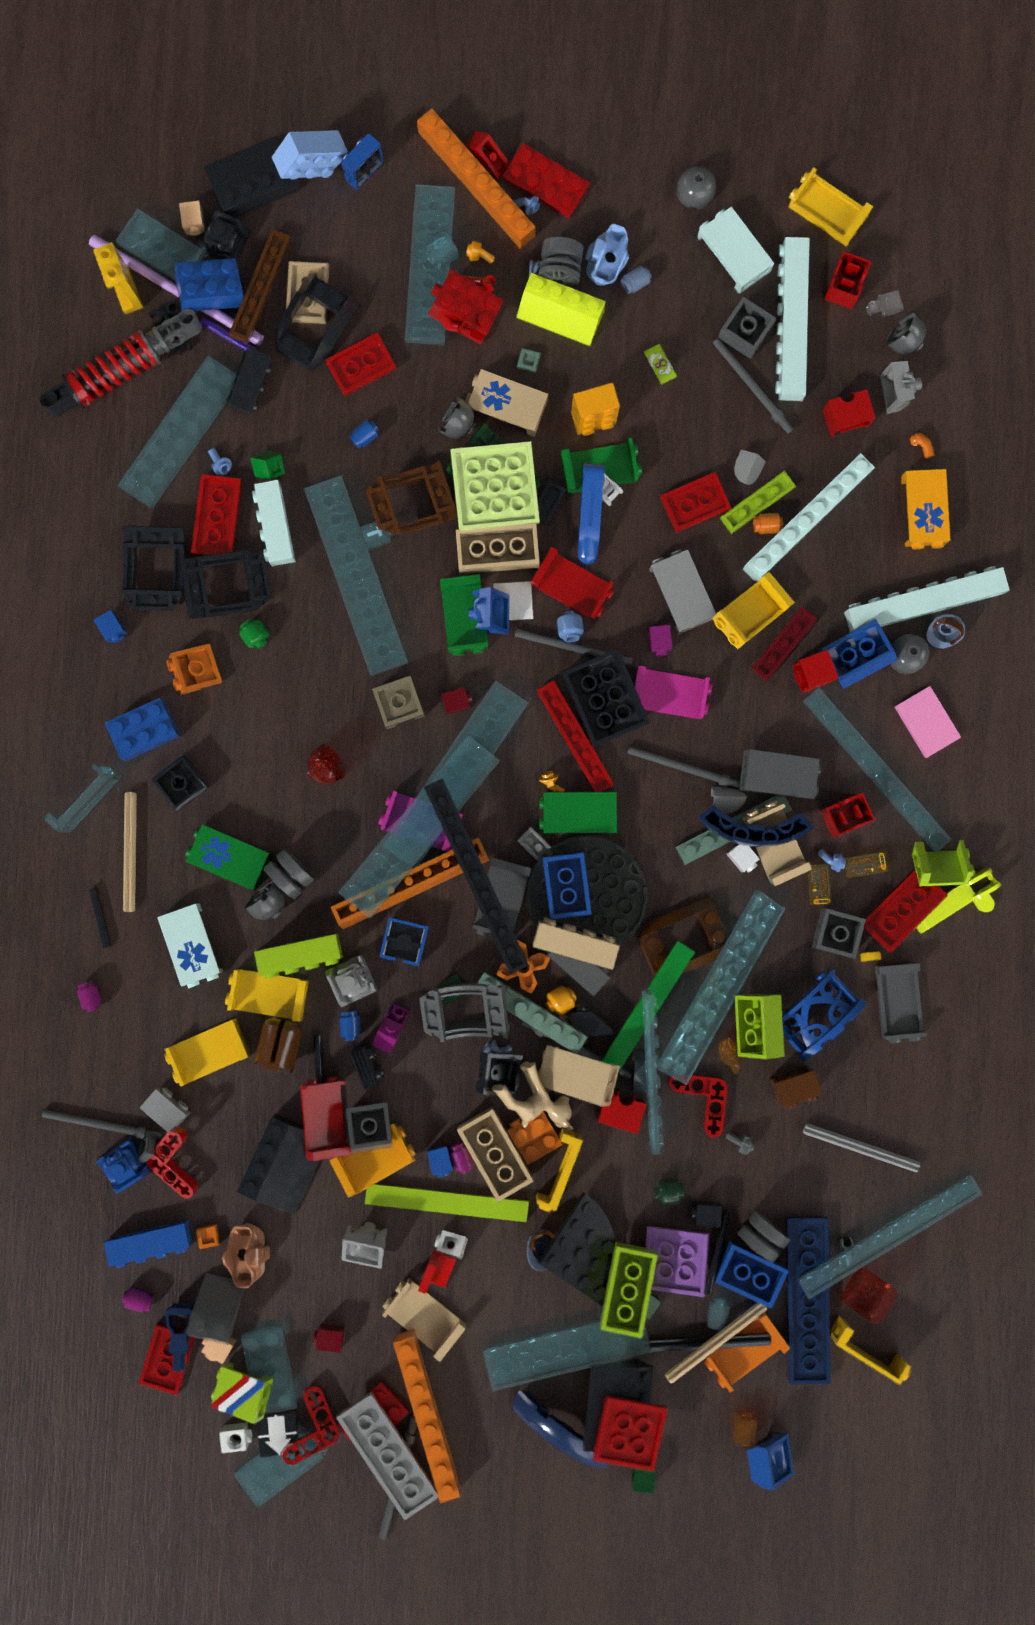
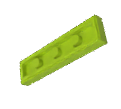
M783 471L722 515L720 519L729 532L733 534L751 521L754 516L759 515L795 489L796 485L788 474Z

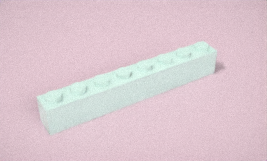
M785 237L783 244L779 246V257H782V264H779L778 276L781 277V283L778 285V296H781V303H778L777 315H780V322L777 324V335H780V342H777L776 354H780L779 362L776 364V374H779V381L776 382L775 392L779 394V400L803 401L806 395L809 238Z
M860 453L744 566L743 570L757 583L864 480L875 467Z
M995 566L983 569V573L977 574L976 571L965 574V577L957 579V576L946 579V583L939 585L938 581L927 584L924 589L919 590V587L908 589L905 594L900 595L899 592L889 594L887 599L881 600L880 597L868 600V604L861 605V602L849 605L850 609L844 612L849 631L851 633L875 619L880 627L1004 594L1010 590L1004 568L996 569Z

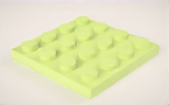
M531 442L450 450L459 531L540 523Z

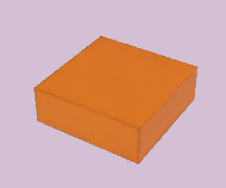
M217 1224L196 1228L199 1249L221 1244Z

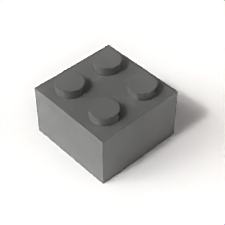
M742 297L722 327L718 338L751 359L772 329L777 318L745 297Z
M821 908L812 947L856 959L866 919Z
M387 1102L346 1109L352 1153L393 1147Z

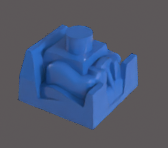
M492 587L473 591L472 595L477 597V599L474 600V607L469 609V617L471 620H477L476 628L489 630V633L494 635L509 634L510 595Z
M133 1137L95 1161L111 1181L112 1188L116 1194L153 1172L146 1162H138L139 1146Z
M772 1433L771 1439L747 1451L751 1480L760 1487L774 1490L794 1475L788 1433Z

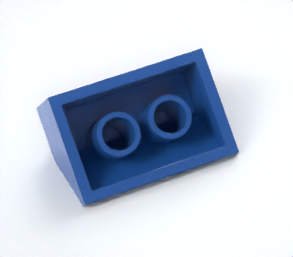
M876 619L822 648V651H829L839 677L838 681L843 689L898 660L893 647Z

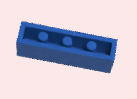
M187 1219L108 1238L104 1242L108 1266L116 1265V1268L127 1266L128 1262H145L148 1260V1257L156 1256V1259L168 1256L170 1252L176 1251V1254L187 1252L188 1248L193 1244V1239Z

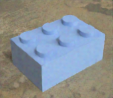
M338 130L289 132L273 154L272 159L281 179L320 176L326 178L333 174L334 169L341 163L343 156L348 151Z

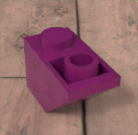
M392 1003L372 1046L391 1054L410 1010Z

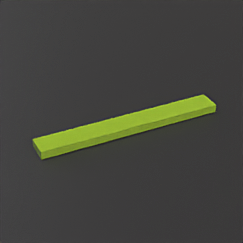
M376 1183L366 1189L365 1204L527 1222L529 1200L504 1198L497 1202L494 1196Z

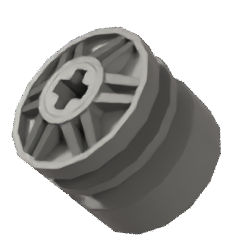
M550 237L545 239L542 245L541 258L543 260L540 262L539 276L567 287L577 285L580 280L581 266L579 264L582 263L584 246L580 242L566 237Z

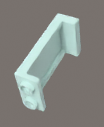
M732 207L726 211L725 209L721 210L716 214L715 219L711 222L706 221L699 227L698 239H703L734 279L736 282L735 289L739 294L772 270L774 262Z

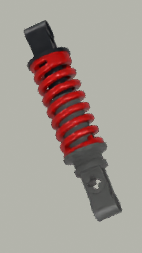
M185 309L174 317L165 320L159 326L152 327V331L146 334L139 329L136 333L129 336L132 342L128 339L122 341L123 348L115 344L113 346L115 351L113 354L109 350H105L104 355L106 358L102 359L99 355L95 356L97 367L91 361H87L86 366L89 372L86 373L81 366H78L76 370L80 376L79 378L75 377L77 374L74 370L61 375L63 382L44 392L40 397V404L51 417H59L77 405L85 409L87 405L91 404L90 402H95L94 392L99 397H103L105 395L104 388L111 392L114 390L113 383L118 386L123 385V377L130 381L132 379L131 372L136 375L141 374V366L148 370L150 369V364L152 367L157 364L159 365L161 363L159 357L161 354L169 353L174 347L199 334L202 330V324L193 310Z

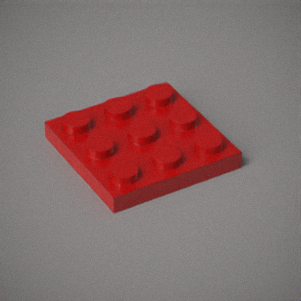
M606 1395L592 1457L593 1460L654 1471L668 1408L664 1405Z

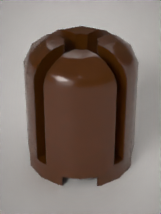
M281 1018L266 1020L262 1026L254 1065L259 1062L262 1063V1068L280 1072L283 1068L290 1069V1073H293L303 1033L300 1025L290 1020L284 1023V1019Z

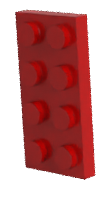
M522 143L502 176V180L531 197L537 196L541 203L568 219L571 218L590 187V182Z
M201 474L191 548L192 554L211 556L233 553L242 486L241 479Z
M914 870L866 918L864 929L888 952L892 953L948 897V894L939 886H919L916 870Z

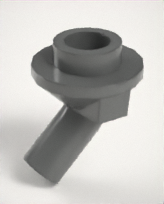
M731 1131L726 1135V1139L738 1145V1151L744 1155L753 1151L755 1141L752 1135L744 1134L740 1138Z

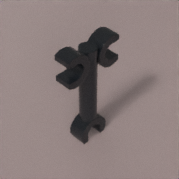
M174 301L167 302L165 307L159 311L152 310L148 313L151 318L159 317L157 321L153 322L156 327L165 320L180 313L178 309L173 312L170 311L172 307L176 306ZM184 341L181 345L175 347L180 356L182 355L180 351L181 346H186L189 351L191 350L188 341Z

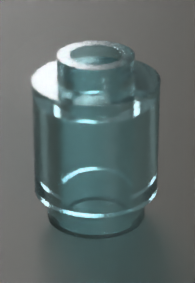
M715 1297V1299L710 1300L706 1319L708 1327L722 1330L727 1325L730 1304L727 1303L725 1298Z

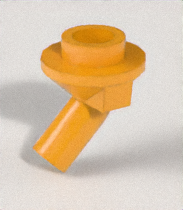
M472 241L471 244H468L467 256L470 261H478L479 256L490 264L494 261L495 257L482 249L481 243Z
M553 771L542 773L539 781L545 784L552 792L565 791V789L554 784L559 777L557 773Z

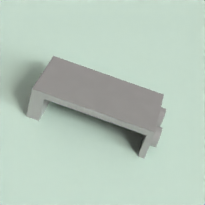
M681 549L671 553V557L667 559L661 557L652 562L653 565L649 569L651 573H654L676 623L675 629L677 634L711 621L716 615L689 551L685 550L682 552Z

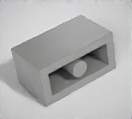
M159 1087L155 1089L140 1109L169 1132L173 1127H179L189 1116L190 1112L184 1102L177 1101L172 1097L173 1093L169 1089Z

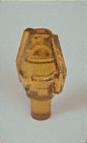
M730 1038L722 1040L719 1043L721 1060L725 1065L731 1066L733 1074L740 1073L741 1070L738 1065L740 1057H738L737 1046Z

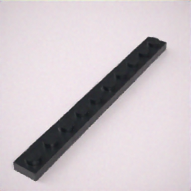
M443 778L424 786L425 792L509 974L528 966L527 960Z

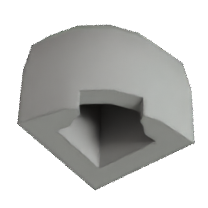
M741 450L734 468L735 475L740 482L750 485L757 480L766 461L756 453Z
M711 787V797H714L713 805L724 814L737 811L746 801L747 796L738 789Z

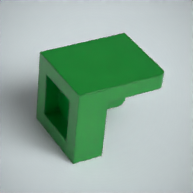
M265 451L251 457L255 477L271 480L285 474L281 454Z

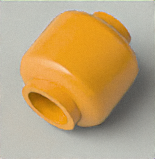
M558 986L547 993L545 1005L549 1012H554L556 1015L561 1016L575 1007L577 999L570 987Z

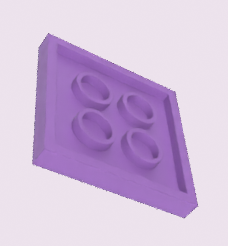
M649 1225L647 1227L646 1248L655 1249L658 1254L651 1290L705 1297L709 1233Z

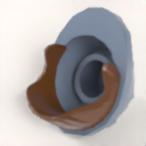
M953 614L940 615L928 627L927 640L936 648L944 649L951 647L963 639L965 624L960 617Z
M540 1229L534 1232L527 1242L528 1262L537 1271L548 1270L538 1263L555 1236L554 1233L548 1230Z

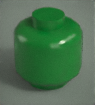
M251 618L240 626L239 635L248 648L257 647V649H260L268 643L266 640L269 637V631L261 620Z

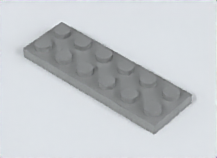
M372 1392L337 1414V1420L404 1520L438 1498L435 1486Z

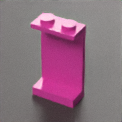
M638 665L634 686L644 710L695 719H702L704 715L708 714L709 703H706L707 695L710 696L712 691V684L709 683L710 678L700 679L647 670L646 667Z
M393 791L392 795H388L385 803L388 806L386 814L382 813L379 820L381 830L446 852L451 851L452 848L431 804Z

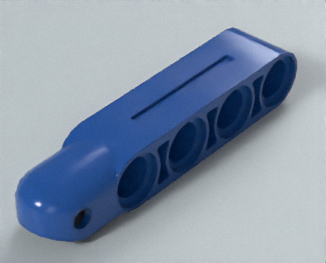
M584 463L578 558L584 564H592L598 556L604 464Z

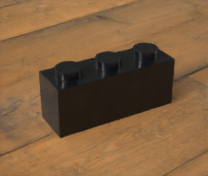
M251 347L244 351L225 405L226 407L246 416L256 411L259 401L256 399L265 387L263 379L265 375L269 374L272 364L269 363L270 356Z

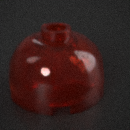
M322 744L309 754L307 758V774L311 780H315L321 785H333L342 780L346 772L345 769L341 770L339 764L343 763L338 754L330 746L325 748V744Z

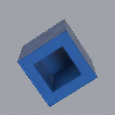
M112 610L94 619L104 639L110 644L122 641L124 635L128 634L117 614Z
M448 1144L428 1148L427 1150L433 1176L444 1177L450 1175V1171H453Z

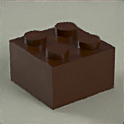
M808 1066L769 1078L776 1101L781 1106L787 1107V1109L798 1106V1102L804 1100L806 1102L817 1100L818 1096L823 1094L815 1070Z

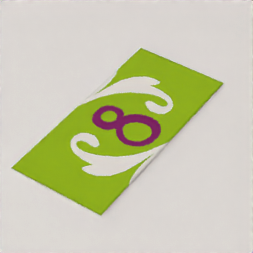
M660 344L644 351L661 385L677 377Z

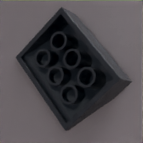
M277 136L204 166L225 214L237 218L300 191L297 179H281L272 156L280 146Z
M619 649L562 672V677L593 748L650 724Z
M274 1114L268 1123L237 1193L254 1201L296 1214L320 1160L311 1161L306 1159L304 1127L278 1114Z
M638 1359L591 1366L584 1451L594 1452L606 1395L650 1403L654 1366Z

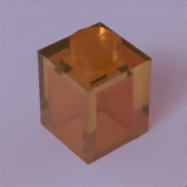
M734 1412L731 1430L733 1444L754 1447L757 1420L751 1412Z

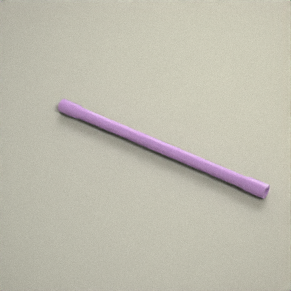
M95 234L89 240V245L93 248L109 244V242ZM117 249L127 267L179 297L175 283ZM218 309L202 311L229 328L232 327L235 320ZM254 330L250 342L260 346L264 335Z

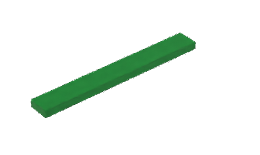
M678 940L676 941L604 1054L601 1062L619 1065L620 1071L694 955V950Z

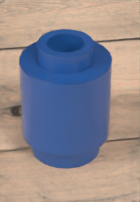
M365 420L352 431L349 437L360 449L362 446L366 447L379 436L377 434L379 429L372 420L370 422Z
M357 1011L341 1012V1017L339 1018L341 1037H345V1041L357 1040V1036L361 1035L360 1016H357Z

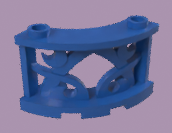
M834 969L828 972L825 970L816 977L818 981L800 999L785 1011L782 1009L783 1036L799 1053L798 1057L803 1062L823 1049L822 1046L829 1039L833 1040L845 1029L843 1026L850 1020H854L867 1005L862 998L857 999L836 976ZM827 982L836 989L837 994L835 998L832 997V987H830V991H825L824 987ZM819 991L821 996H814ZM842 996L846 1002L840 1000V997ZM818 1003L831 1004L828 1009V1019L831 1023L829 1028L822 1024L808 1025L810 1005ZM835 1006H838L835 1011L840 1012L838 1018L833 1016ZM800 1007H802L800 1015L795 1013ZM789 1018H794L795 1022L790 1026H800V1030L792 1033L784 1022ZM819 1028L820 1035L815 1036L814 1031L809 1033V1030ZM801 1034L806 1046L796 1036Z

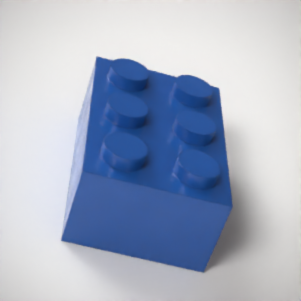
M236 258L175 263V280L182 311L185 309L203 311L240 307L243 300V291Z
M158 698L105 722L117 753L123 761H129L181 737L168 705L162 698Z
M575 852L542 857L550 918L557 919L592 914L584 853Z
M729 1239L719 1260L715 1282L772 1309L789 1270L784 1264L777 1261L772 1263L754 1250Z

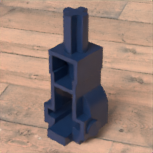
M189 1302L172 1303V1306L166 1308V1325L171 1332L169 1353H173V1371L176 1372L185 1371L186 1353L190 1350V1336L186 1332L194 1306L193 1303ZM172 1315H190L187 1316V1328L185 1330H176L177 1316Z

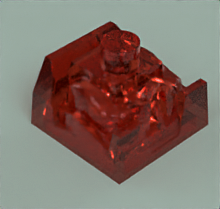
M859 1264L839 1300L869 1322L878 1323L884 1321L898 1294L893 1286Z

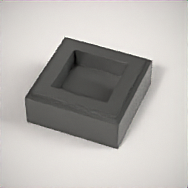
M149 1135L140 1142L138 1162L145 1163L154 1155L156 1136Z

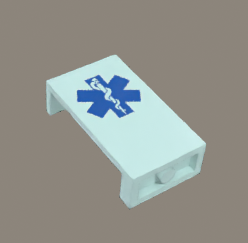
M200 903L157 917L181 987L187 985L188 988L200 985L199 980L205 978L207 982L219 978L218 974L223 972V969L218 967L200 915L202 911Z

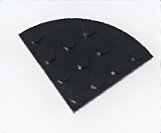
M583 1192L538 1263L603 1306L615 1247V1237L607 1216L601 1207L586 1193Z

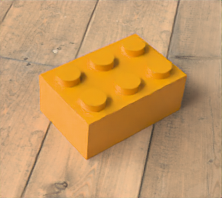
M613 383L573 394L571 414L578 435L583 434L586 436L594 433V430L597 429L608 430L614 427L620 405Z

